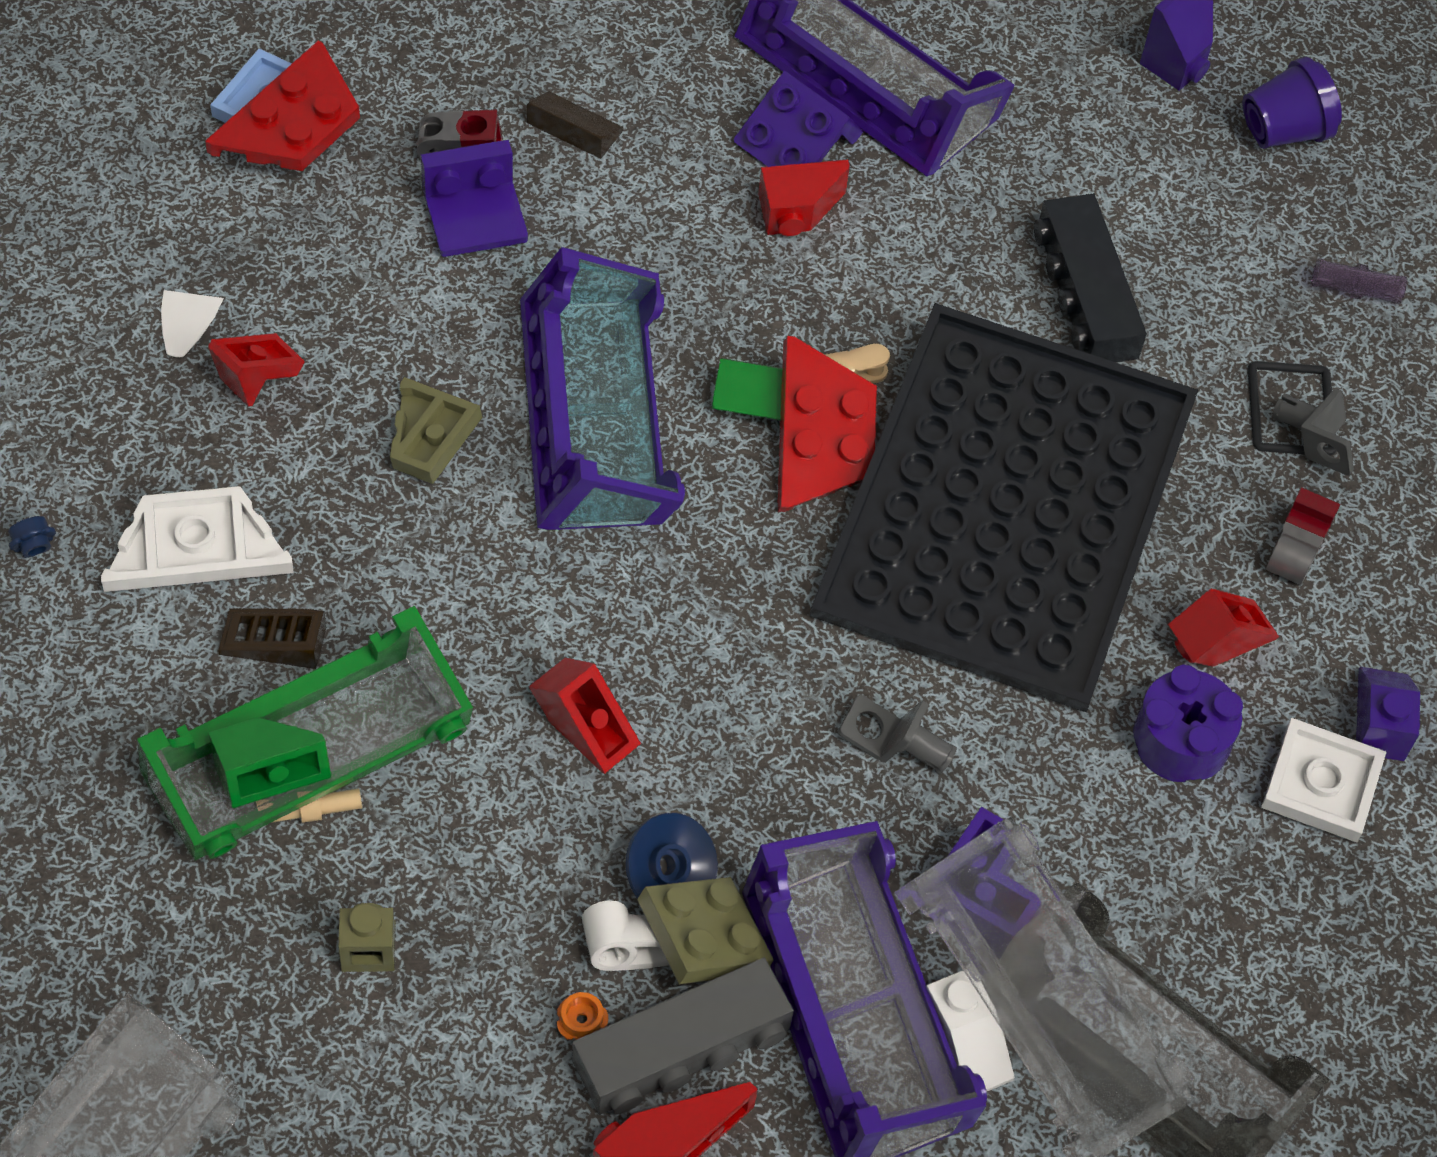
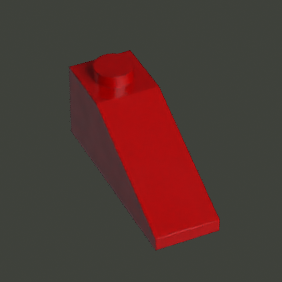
M751 1082L634 1113L621 1125L617 1121L611 1123L597 1136L594 1141L593 1157H700L754 1108L758 1089Z

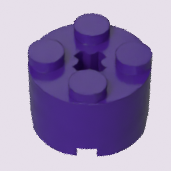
M1190 665L1177 666L1172 672L1159 677L1147 690L1133 727V736L1142 762L1155 774L1173 782L1204 780L1214 776L1225 765L1241 730L1243 702L1240 696L1232 692L1218 678L1206 672L1198 671Z

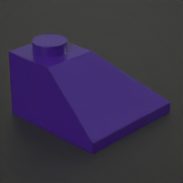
M1163 0L1154 9L1140 64L1178 91L1191 80L1194 83L1199 82L1210 67V61L1207 59L1213 43V0Z

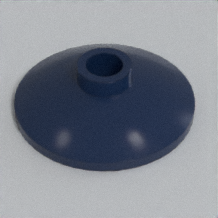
M664 813L649 818L635 831L627 848L626 874L629 885L637 899L644 888L648 886L717 878L718 860L713 841L703 826L689 816L680 813ZM661 857H663L667 863V870L665 874L662 873L660 867Z

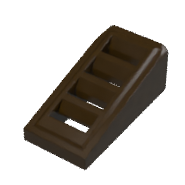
M229 608L218 649L219 655L316 669L327 628L325 611L314 609ZM240 623L249 624L245 641H235ZM259 626L268 627L264 641H256ZM278 629L286 630L283 641H275ZM296 632L304 633L302 641H294Z

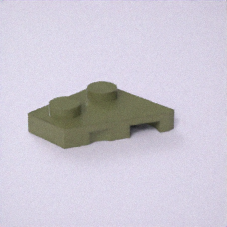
M404 377L400 383L402 398L400 410L396 411L394 425L397 433L392 439L390 459L393 469L433 484L483 418L480 405Z

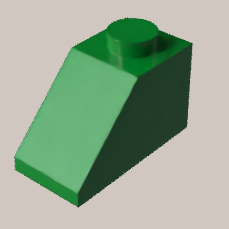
M259 717L208 732L215 768L232 808L332 778L326 741L321 733Z

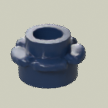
M43 516L24 519L9 528L8 533L11 538L9 548L16 553L22 552L25 558L44 553L51 548L49 541L53 540L56 530L48 526Z

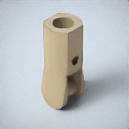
M870 344L850 351L824 354L871 383H879L887 377L888 367L886 364L889 362L890 352L881 344Z

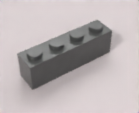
M764 957L573 1041L572 1062L598 1114L601 1115L610 1110H613L615 1114H622L637 1107L643 1101V1096L659 1088H662L663 1092H671L687 1084L692 1078L691 1074L709 1066L712 1071H717L731 1065L739 1058V1053L757 1045L759 1049H767L778 1044L786 1037V1031L790 1030L794 1010Z

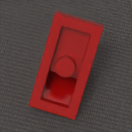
M276 333L212 339L208 346L220 379L248 407L253 406L266 380L297 376L305 363Z

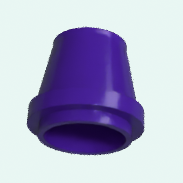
M1307 56L1291 61L1285 71L1245 94L1242 100L1247 126L1262 149L1313 139L1318 143L1336 136L1338 126L1342 121L1340 98L1330 74L1321 63L1315 62Z

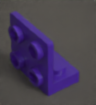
M784 70L734 137V142L767 167L815 163L823 160L840 137L854 144L863 133V130L848 115Z
M509 140L421 154L422 190L442 257L516 245L528 241L527 228L513 184V153Z

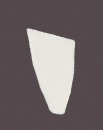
M164 290L161 319L166 354L172 357H184L213 321L224 298Z

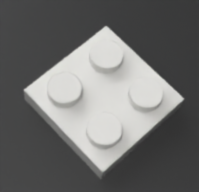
M1291 718L1286 728L1261 808L1357 843L1363 833L1386 751Z

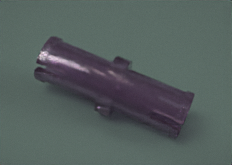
M1318 258L1313 269L1311 284L1313 287H1323L1350 293V298L1360 300L1362 296L1400 304L1405 295L1407 277L1369 270V266L1366 264L1358 263L1356 267Z

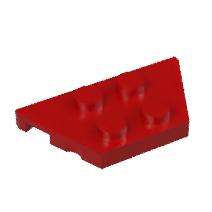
M318 40L205 140L206 150L212 156L220 157L223 150L246 154L247 162L263 165L272 163L279 165L281 168L303 171L360 119L359 105L325 45Z
M787 336L783 342L778 512L792 510L795 506L816 498H823L844 487H851L862 483L875 451L877 386L795 336Z

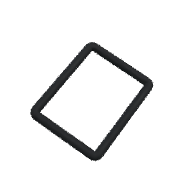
M1265 361L1251 362L1248 365L1253 446L1262 452L1305 455L1303 445L1262 443L1257 370L1322 374L1324 400L1332 392L1330 370L1322 365ZM1329 444L1328 447H1323V450L1329 456H1332L1337 452L1336 449Z

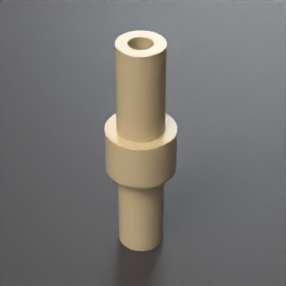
M358 788L332 792L273 822L301 818L302 823L322 820L323 814L362 809L360 790ZM310 792L297 793V794H298V798H300V797H302V796H304V795H306V794H308V793H310ZM273 802L257 804L258 813L273 806L271 803Z

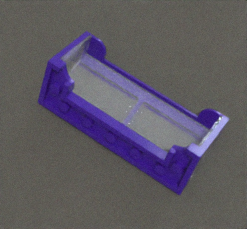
M749 0L735 33L737 39L781 71L785 70L848 115L862 130L925 176L933 175L999 119L1015 86L999 73L992 70L977 73L972 78L970 84H968L851 0Z
M878 821L762 844L742 891L747 909L774 959L770 968L794 1010L790 1031L835 1157H900L973 1127L987 1106V1091L982 1077L978 1073H973L967 1065L957 1066L935 1006L926 988L925 980L887 883L890 870L894 869L896 865V855L891 841L888 838L884 839Z

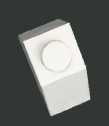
M970 967L928 984L926 988L935 1006L957 1066L967 1065L973 1073H978L984 1081L986 1091L1014 1081L1015 1077L998 1010L975 967Z

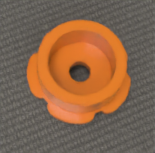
M574 993L562 1001L557 1009V1016L559 1017L557 1028L560 1034L567 1040L582 1038L608 1025L609 1017L607 1010L602 1006L600 1000L590 993ZM584 1015L587 1021L580 1023L577 1021V1017Z

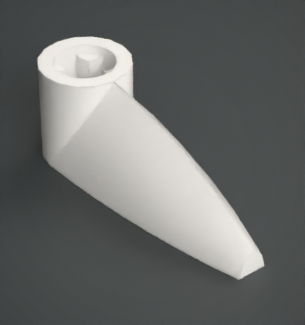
M611 900L593 904L584 911L582 924L590 960L595 968L603 971H619L669 965L645 915L628 914L624 904Z

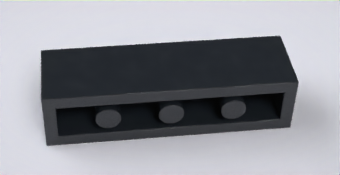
M1095 193L1044 200L1040 218L1034 222V236L1037 245L1044 246L1047 252L1046 269L1049 279L1051 281L1057 280L1060 289L1058 298L1061 313L1063 316H1069L1072 322L1071 338L1074 349L1113 362L1139 359L1147 333Z

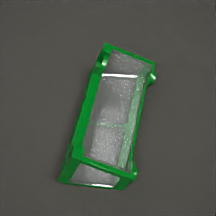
M415 606L392 616V621L396 626L395 629L388 631L382 637H380L378 632L369 635L368 645L188 731L184 724L176 728V738L174 739L166 738L161 727L137 739L140 772L194 860L208 855L210 859L220 857L236 847L237 839L436 740L444 744L458 738L467 730L466 725L470 723L473 706ZM259 717L321 733L326 741L332 778L232 808L215 768L208 732Z

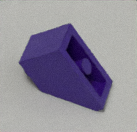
M1360 666L1358 672L1356 741L1386 751L1385 758L1405 761L1419 736L1420 691L1408 674Z

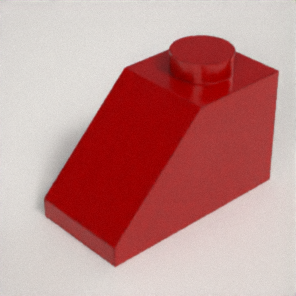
M837 160L761 167L758 195L767 235L782 234L784 236H795L801 232L811 231L846 193L850 168L849 161Z
M1212 588L1168 624L1177 637L1174 641L1177 650L1187 661L1212 667L1279 638V635L1254 599Z
M565 657L528 686L548 721L602 773L608 772L641 744L595 663Z

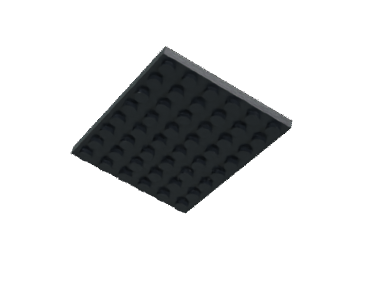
M934 303L811 606L810 617L1087 713L1198 389Z

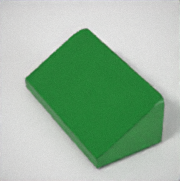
M721 358L711 408L781 420L782 368Z

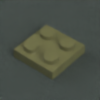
M731 877L648 886L644 888L637 899L679 984L714 980L764 957L769 966L774 961Z

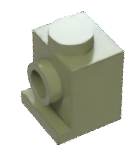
M361 903L353 908H340L338 948L342 972L395 971L396 921L394 920L393 908H383L374 903ZM382 951V955H353V952Z

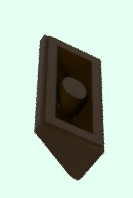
M550 91L531 99L527 104L528 124L600 159L623 132V126Z

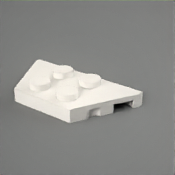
M240 486L142 496L133 513L134 521L122 534L117 544L119 552L110 569H104L101 575V582L104 592L289 574L293 573V563L287 550L283 551L272 536V529L264 518L255 513L251 500Z

